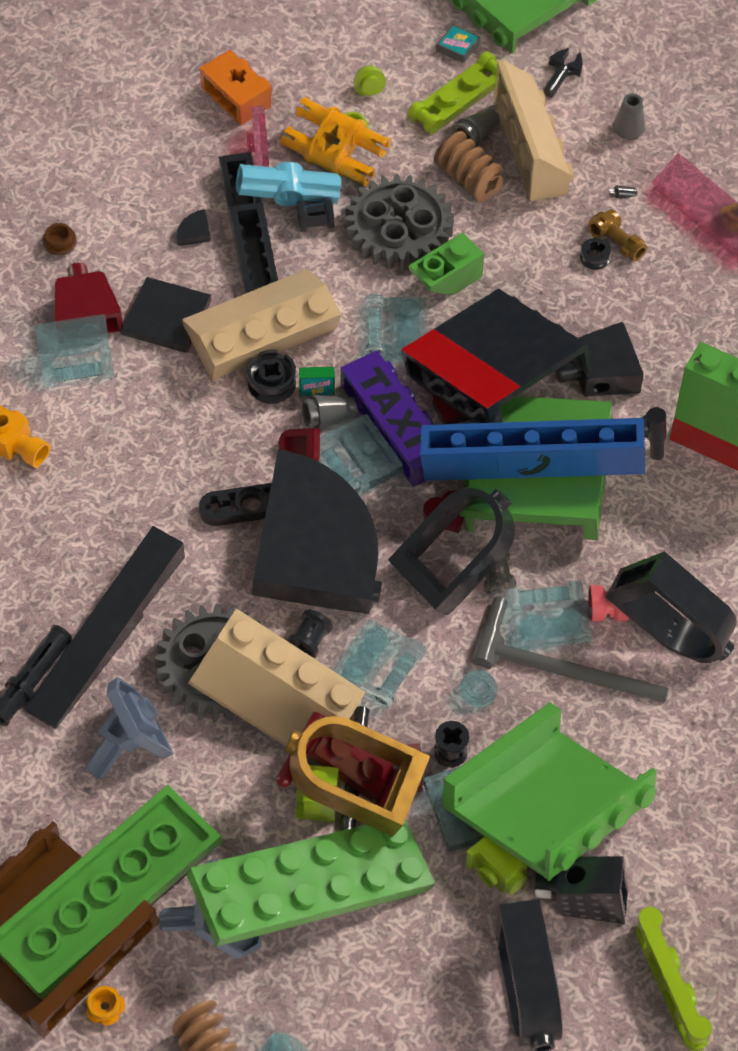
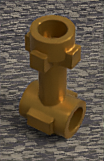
M615 210L601 211L592 216L591 221L588 223V229L593 237L602 238L608 235L621 246L620 253L625 257H629L634 262L640 260L645 255L648 248L645 241L635 234L632 236L628 235L620 228L621 218Z

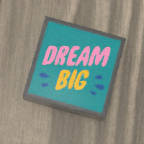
M452 24L437 43L436 51L464 64L480 44V36Z

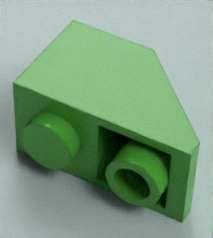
M462 232L410 264L409 270L431 292L455 295L483 277L484 253Z

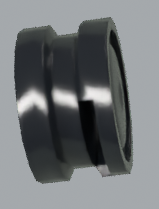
M277 350L259 352V356L255 359L251 358L247 365L250 394L256 400L266 404H277L291 397L296 389V366L293 359L287 354H278Z

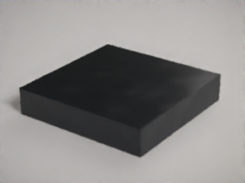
M146 277L122 326V335L187 353L192 341L182 323V319L207 310L211 303V294Z

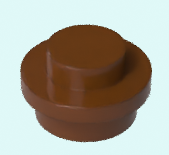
M64 223L50 225L42 238L45 250L53 255L68 254L77 244L75 232Z

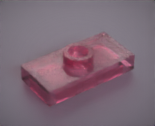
M263 106L251 107L253 133H247L248 152L255 155V166L269 167L265 108Z

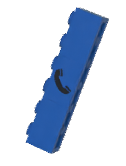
M644 418L422 425L420 456L424 480L645 474Z

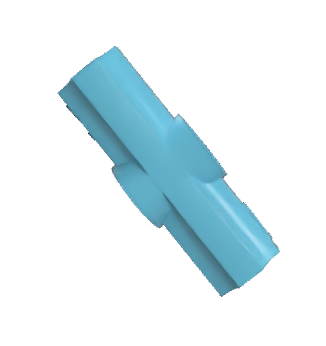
M283 162L275 167L240 164L237 171L236 192L239 195L274 198L277 204L286 207L296 206L297 202L301 201L324 202L325 198H331L332 204H337L340 198L341 176H338L337 173L305 171L301 165L295 162Z

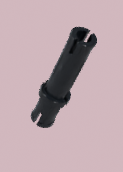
M53 625L17 675L9 677L6 681V689L0 696V725L8 726L10 720L22 704L32 699L34 688L65 647L72 641V636L63 627Z

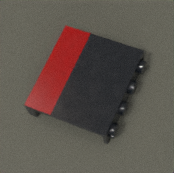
M499 288L401 349L407 375L474 423H502L501 405L568 362L575 365L576 369H581L587 374L592 372L590 362L591 351L588 348V344L582 338L572 335L560 324L553 323L542 316L539 311L529 308L521 303L519 299L510 296Z

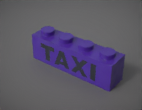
M376 350L340 367L341 388L348 397H354L357 410L412 487H415L425 482L420 456L422 425L434 424L428 412L425 410L421 411L415 403V397L411 389L407 385L403 386L398 380L392 363L389 360L385 361Z

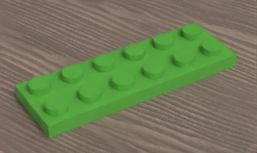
M166 785L0 927V958L42 1000L144 899L151 905L181 879L191 867L197 865L221 844V835L169 785Z
M406 819L403 826L394 836H390L371 826L362 825L194 866L187 873L188 880L216 947L420 894L432 889L435 885Z

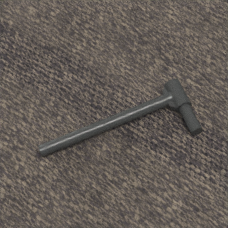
M495 597L493 599L486 625L481 629L472 658L474 665L491 668L502 659L665 703L669 689L667 687L504 645L505 640L499 630L508 601L502 597Z

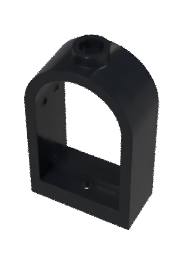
M474 488L455 491L435 508L388 561L435 610L448 615L472 592L511 548L515 535V525L508 508L512 502L498 489H495L490 495ZM474 504H489L494 512L496 521L495 531L491 540L446 588L418 558L464 509Z
M665 551L620 568L606 598L665 648L699 663L723 661L732 653L735 645L730 641V638L737 625L734 612L723 600Z
M540 899L499 904L495 936L516 1041L519 1046L530 1045L531 1051H551L555 1048L554 1041L562 1039V1012Z

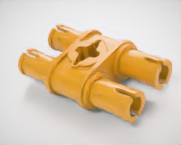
M303 97L299 103L303 104L310 111L297 105L296 116L319 126V129L312 138L289 126L284 132L295 140L282 135L280 140L281 146L303 155L304 160L308 164L314 163L331 173H337L338 176L343 175L361 184V186L367 187L370 180L360 173L373 178L375 168L351 156L355 148L360 146L382 158L387 151L383 150L376 143L389 149L391 139L367 128L364 120H356L340 112L337 107L326 108L310 100L308 97ZM332 139H335V140L340 139V142H339L338 145H336V144H332V145H331L330 143H331Z

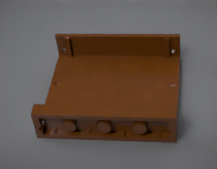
M54 821L45 829L42 828L34 832L29 838L27 846L16 857L10 856L0 866V927L82 858L80 854L60 838L58 826ZM144 899L42 1000L0 958V999L39 1035L45 1038L158 924L156 909Z

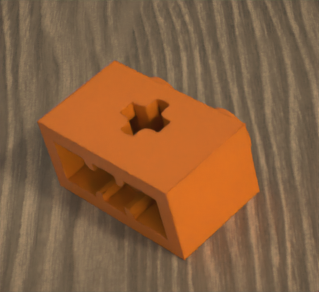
M231 49L200 67L201 88L240 125L245 124L272 107V87L268 80L254 72L249 63L244 58H239Z

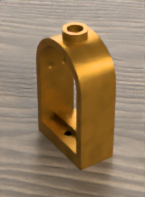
M338 716L324 717L316 720L305 729L303 734L293 730L284 752L291 754L290 772L292 779L305 796L390 836H394L403 826L430 758L429 755L355 721ZM318 737H335L399 766L384 807L377 806L318 778L310 769L306 759L307 743Z

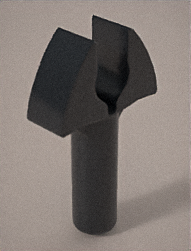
M569 48L562 49L549 57V65L554 66L556 71L543 89L546 97L553 98L567 76L576 75L581 77L583 60L580 52L573 62H569L566 65L564 62L569 55Z

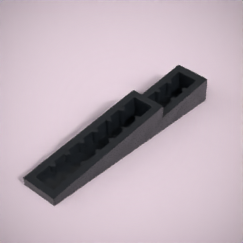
M251 152L218 156L219 172L245 294L278 281L263 202H261L260 197L239 195L236 192L237 171L240 164L254 166Z
M155 526L151 527L25 707V712L54 729L58 728L143 619L145 608L184 560V543Z

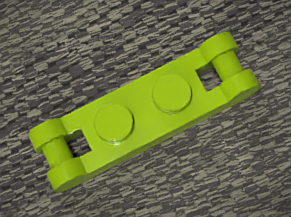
M485 51L480 55L476 63L422 102H414L410 106L407 116L415 123L417 121L422 123L423 129L430 135H433L495 89L497 58L489 51ZM489 71L492 75L486 77L483 73Z
M645 907L639 913L638 923L635 928L636 937L684 1045L690 1051H702L706 1048L711 1036L712 1024L709 1019L698 1014L695 1007L697 1006L695 991L689 982L684 983L679 972L681 963L678 953L673 946L668 947L660 930L663 921L662 913L655 907Z

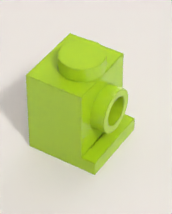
M309 765L312 772L318 778L339 788V768ZM297 788V819L335 822V810L313 801Z
M483 837L467 850L465 866L470 871L477 866L478 876L488 887L493 888L496 886L503 894L507 891L511 895L517 892L527 881L528 866L487 837Z

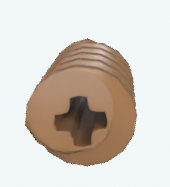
M463 131L456 132L439 146L434 155V162L438 163L442 170L447 171L451 178L456 179L460 186L465 187L469 194L474 195L478 202H484L500 191L504 181L503 177L500 176L503 167L500 163H493L491 155H484L485 152L482 147L475 148L474 140L467 139Z
M205 1000L187 1009L174 1021L171 1029L173 1035L179 1039L178 1044L181 1051H236L238 1049L235 1042L223 1044V1041L231 1035L229 1028L216 1030V1027L224 1021V1017L219 1013L209 1015L217 1007L215 1001Z

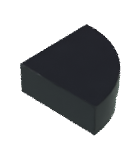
M205 209L191 213L180 223L177 230V246L211 241Z

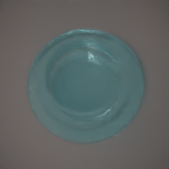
M472 671L460 683L461 698L470 706H488L497 696V683L486 671Z

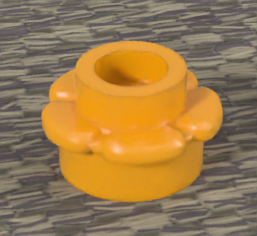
M99 986L86 998V1016L95 1024L100 1022L104 1026L112 1025L119 1020V1015L125 1011V1000L122 996H119L115 988ZM107 1003L109 1005L108 1009L106 1010L101 1008L102 1004Z

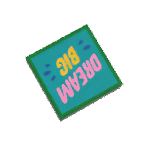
M334 367L299 368L300 396L335 395Z

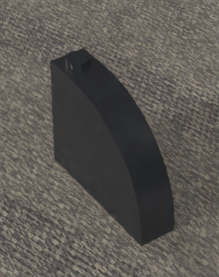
M278 449L253 578L252 595L328 609L369 614L371 602L379 603L382 581L375 580L379 554L378 539L371 514L364 501L343 477L326 465L301 454Z

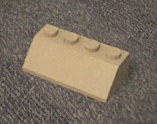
M505 60L497 61L494 105L529 201L567 195L569 183L574 180L573 168L570 162H565L563 141L560 137L556 138L554 133V118L552 113H547L545 109L546 100L543 89L537 88L532 75Z
M305 269L184 318L182 323L211 380L246 367L251 358L255 359L259 356V352L277 350V353L337 329L341 313L326 284L309 270Z
M237 608L188 682V684L285 747L293 730L301 733L313 712L321 713L325 717L338 716L350 719L366 693Z

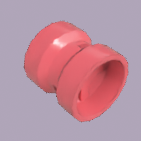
M589 585L588 607H592V615H589L590 622H602L606 615L609 618H614L617 622L629 620L625 613L606 598L610 588L606 592L602 585Z

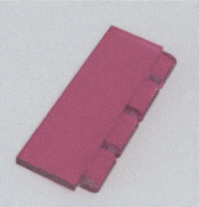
M677 153L652 181L654 188L649 192L648 198L664 212L674 205L668 215L687 232L697 226L692 236L709 251L712 252L723 244L717 251L716 257L734 270L738 266V202L681 154Z

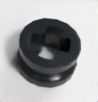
M590 238L584 241L581 247L580 260L585 267L591 270H600L609 264L611 246L606 240ZM596 250L597 254L600 251L602 255L598 258L595 257V254L590 256V251Z

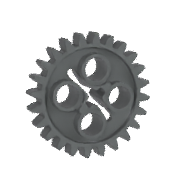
M395 174L393 181L390 182L385 176H381V184L379 185L370 180L368 190L359 187L358 196H351L350 205L346 206L345 229L347 230V240H352L353 250L361 249V258L364 259L373 255L374 265L378 264L381 260H385L386 268L389 269L393 262H398L399 268L403 270L405 262L414 263L448 242L449 237L453 236L454 213H451L452 204L445 203L446 194L440 193L436 195L437 186L435 184L425 188V179L423 178L417 184L412 183V175H409L405 181H401L399 175Z
M215 604L213 613L208 614L205 607L201 605L199 615L196 617L189 610H186L185 622L174 618L172 621L173 630L164 629L162 636L164 641H158L156 652L159 655H155L154 666L159 668L156 671V681H165L162 684V694L174 692L171 697V705L174 706L183 701L185 703L183 714L186 715L195 708L198 710V720H202L206 712L211 713L213 722L217 723L220 713H225L229 721H233V712L188 684L234 613L235 609L233 606L228 609L226 614H222L219 604ZM197 647L201 652L192 654L187 652L185 648Z

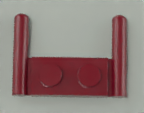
M313 712L301 733L303 734L310 724L325 716L321 713ZM318 737L307 743L306 755L309 754L308 756L323 767L339 768V778L369 800L374 799L375 805L384 807L399 770L394 769L393 764L335 737ZM291 754L288 755L275 779L277 785L282 788L289 787L293 781L290 772Z

